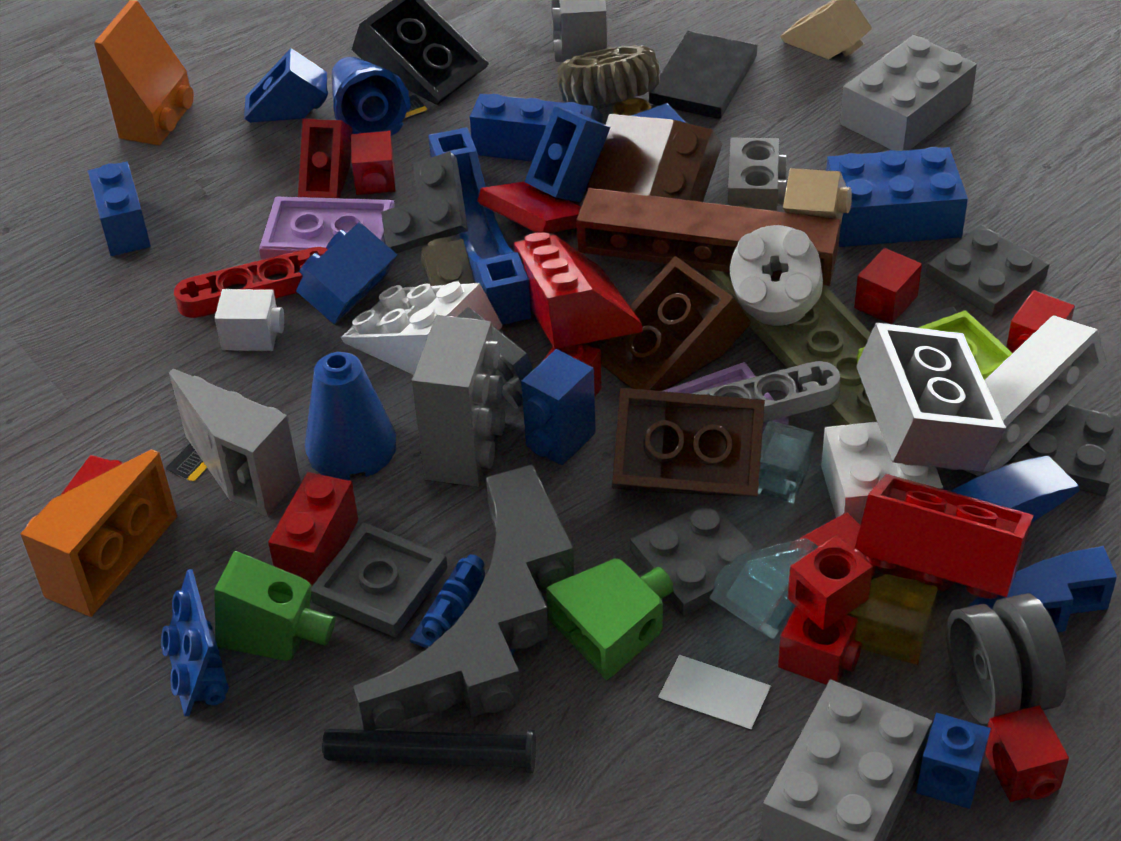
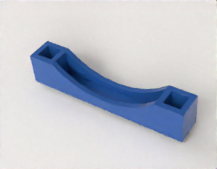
M468 128L428 135L431 157L451 151L457 158L468 231L457 234L456 238L457 240H464L474 283L481 284L502 325L530 319L529 279L519 254L508 246L494 212L477 202L480 189L486 187L477 150Z

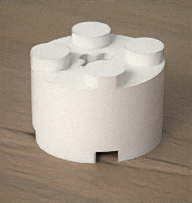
M781 225L759 228L741 237L732 255L730 277L737 300L747 313L763 324L782 326L797 322L805 316L821 296L823 278L819 254L807 234L801 230ZM781 270L780 281H772L773 271Z

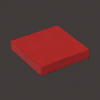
M525 181L481 188L477 200L480 205L536 233H554L577 228V217L581 209L580 206L566 199L556 198L525 183Z

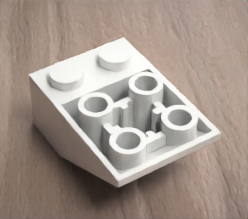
M452 282L447 285L430 286V284L426 283L417 287L404 288L396 285L382 292L379 296L380 301L374 307L358 315L352 321L353 326L341 339L345 344L414 375L436 315L457 317L469 307L484 320L491 321L492 326L498 331L503 326L480 283L460 284L459 282Z

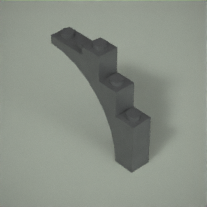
M532 464L486 477L489 512L497 536L490 568L477 596L458 621L425 651L392 671L353 686L358 717L363 730L392 728L404 720L429 712H442L452 705L464 701L471 717L487 712H500L512 704L521 702L519 670L510 650L529 648L537 642L548 639L547 607L539 590L574 576L573 546Z

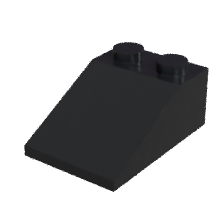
M392 0L359 24L351 49L362 60L392 71L399 76L408 91L436 105L479 74L489 64L425 0Z

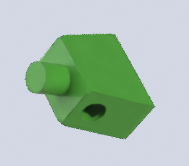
M237 551L233 552L214 589L215 640L218 647L289 661L294 658L302 639L326 646L332 636L336 617L310 609L311 584L306 579Z
M612 559L547 587L548 619L601 676L608 680L661 633L663 629V603L661 599L673 592V583L669 575L661 567H655L639 577L622 560Z

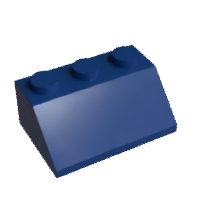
M479 94L470 115L471 138L477 154L480 156L533 161L554 106L578 112L600 123H603V114L594 106L580 105L575 102L561 103L543 101L537 98L525 99L506 97L499 94Z

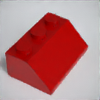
M885 474L868 494L854 549L863 553L869 563L877 567L893 569L896 565L916 570L915 575L928 582L943 584L946 583V580L967 585L966 590L969 593L982 598L995 599L997 595L1007 597L1017 572L1034 515Z

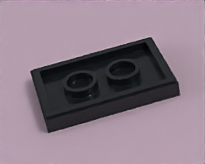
M687 31L659 75L660 83L649 92V103L658 106L668 103L676 110L721 119L757 57L758 45Z

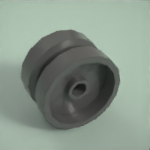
M1030 593L996 600L992 609L986 604H979L951 612L947 620L946 633L948 656L954 680L962 700L975 719L981 724H988L989 718L1019 711L1020 708L1023 710L1040 705L1042 710H1047L1061 705L1065 699L1067 688L1065 657L1051 616L1039 599Z

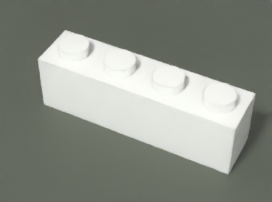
M1053 315L984 380L1006 429L984 471H965L981 476L1003 467L1107 365L1098 329Z

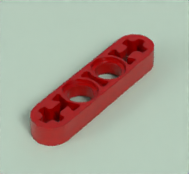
M312 247L189 277L179 282L174 288L177 309L180 314L190 318L215 314L222 289H226L234 284H245L246 286L241 289L274 290L275 298L295 294L303 277L300 272H295L300 271L303 264L314 253L321 256L328 249L325 247ZM275 274L287 275L286 277L279 280L267 279L268 277Z

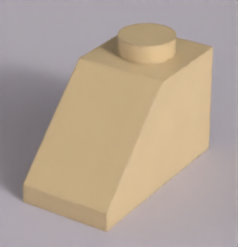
M832 0L799 19L780 37L787 44L830 59L841 52L846 57L858 50L864 44L861 38L872 27L854 0Z
M790 168L783 204L785 213L841 219V227L843 213H849L852 202L851 187L846 186L841 172Z

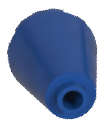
M357 57L342 58L334 65L331 79L333 108L336 120H342L353 127L352 134L391 131V136L396 134L404 125L402 121L411 106L409 91L399 76L388 69Z
M333 352L322 357L314 368L305 437V451L313 469L322 475L343 480H351L350 474L364 471L366 477L376 474L389 464L396 452V432L360 360L350 353Z

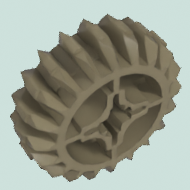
M622 45L620 47H609L607 49H597L593 52H585L583 55L574 56L572 59L564 61L557 68L558 88L562 94L563 101L575 102L580 105H607L626 99H634L636 96L645 95L647 92L652 91L660 83L658 58H656L654 49L644 45Z

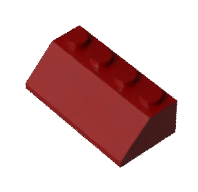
M545 232L532 233L527 235L525 240L514 242L515 252H518L529 279L531 309L554 349L643 332L641 321L601 266L558 236Z

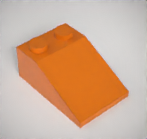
M129 0L96 39L94 44L118 137L120 139L160 146L168 134L174 130L177 122L186 110L192 106L194 92L190 87L186 69L138 0Z
M151 449L52 499L37 516L29 521L26 528L20 534L45 598L92 617L178 517L160 452Z

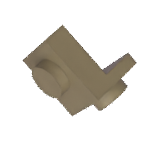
M448 237L439 238L429 242L426 247H422L421 263L422 267L426 269L430 286L447 285L452 282H459L460 284L474 283L463 239L452 241Z

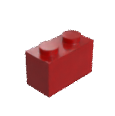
M312 472L306 473L268 541L274 567L306 579L311 584V587L345 546L359 520L352 481Z

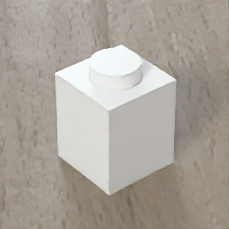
M222 289L214 318L221 349L232 351H273L277 333H283L284 310L282 307H277L274 290Z

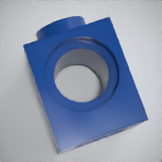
M936 712L923 754L916 793L970 809L982 769L991 728Z

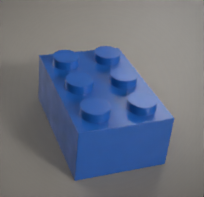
M929 147L918 150H889L878 153H848L839 156H827L826 171H840L846 186L851 187L852 190L849 213H843L839 247L962 238L968 197L950 147Z

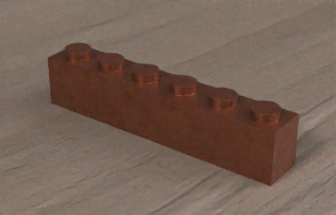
M588 188L577 217L578 251L587 254L668 264L676 256L692 268L730 273L732 255L741 237L762 227L781 225L801 230L807 234L819 254L823 285L830 286L838 254L841 219ZM773 271L771 278L780 279L782 271Z

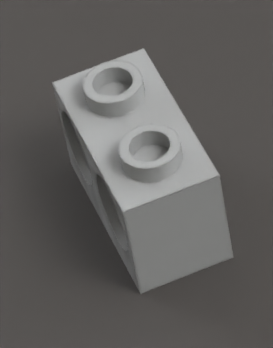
M779 138L730 139L729 206H739L747 203L753 209L777 211V204H784L786 180L778 179H786L787 155H779Z

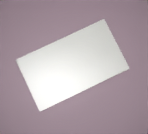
M679 655L658 698L752 729L771 685Z

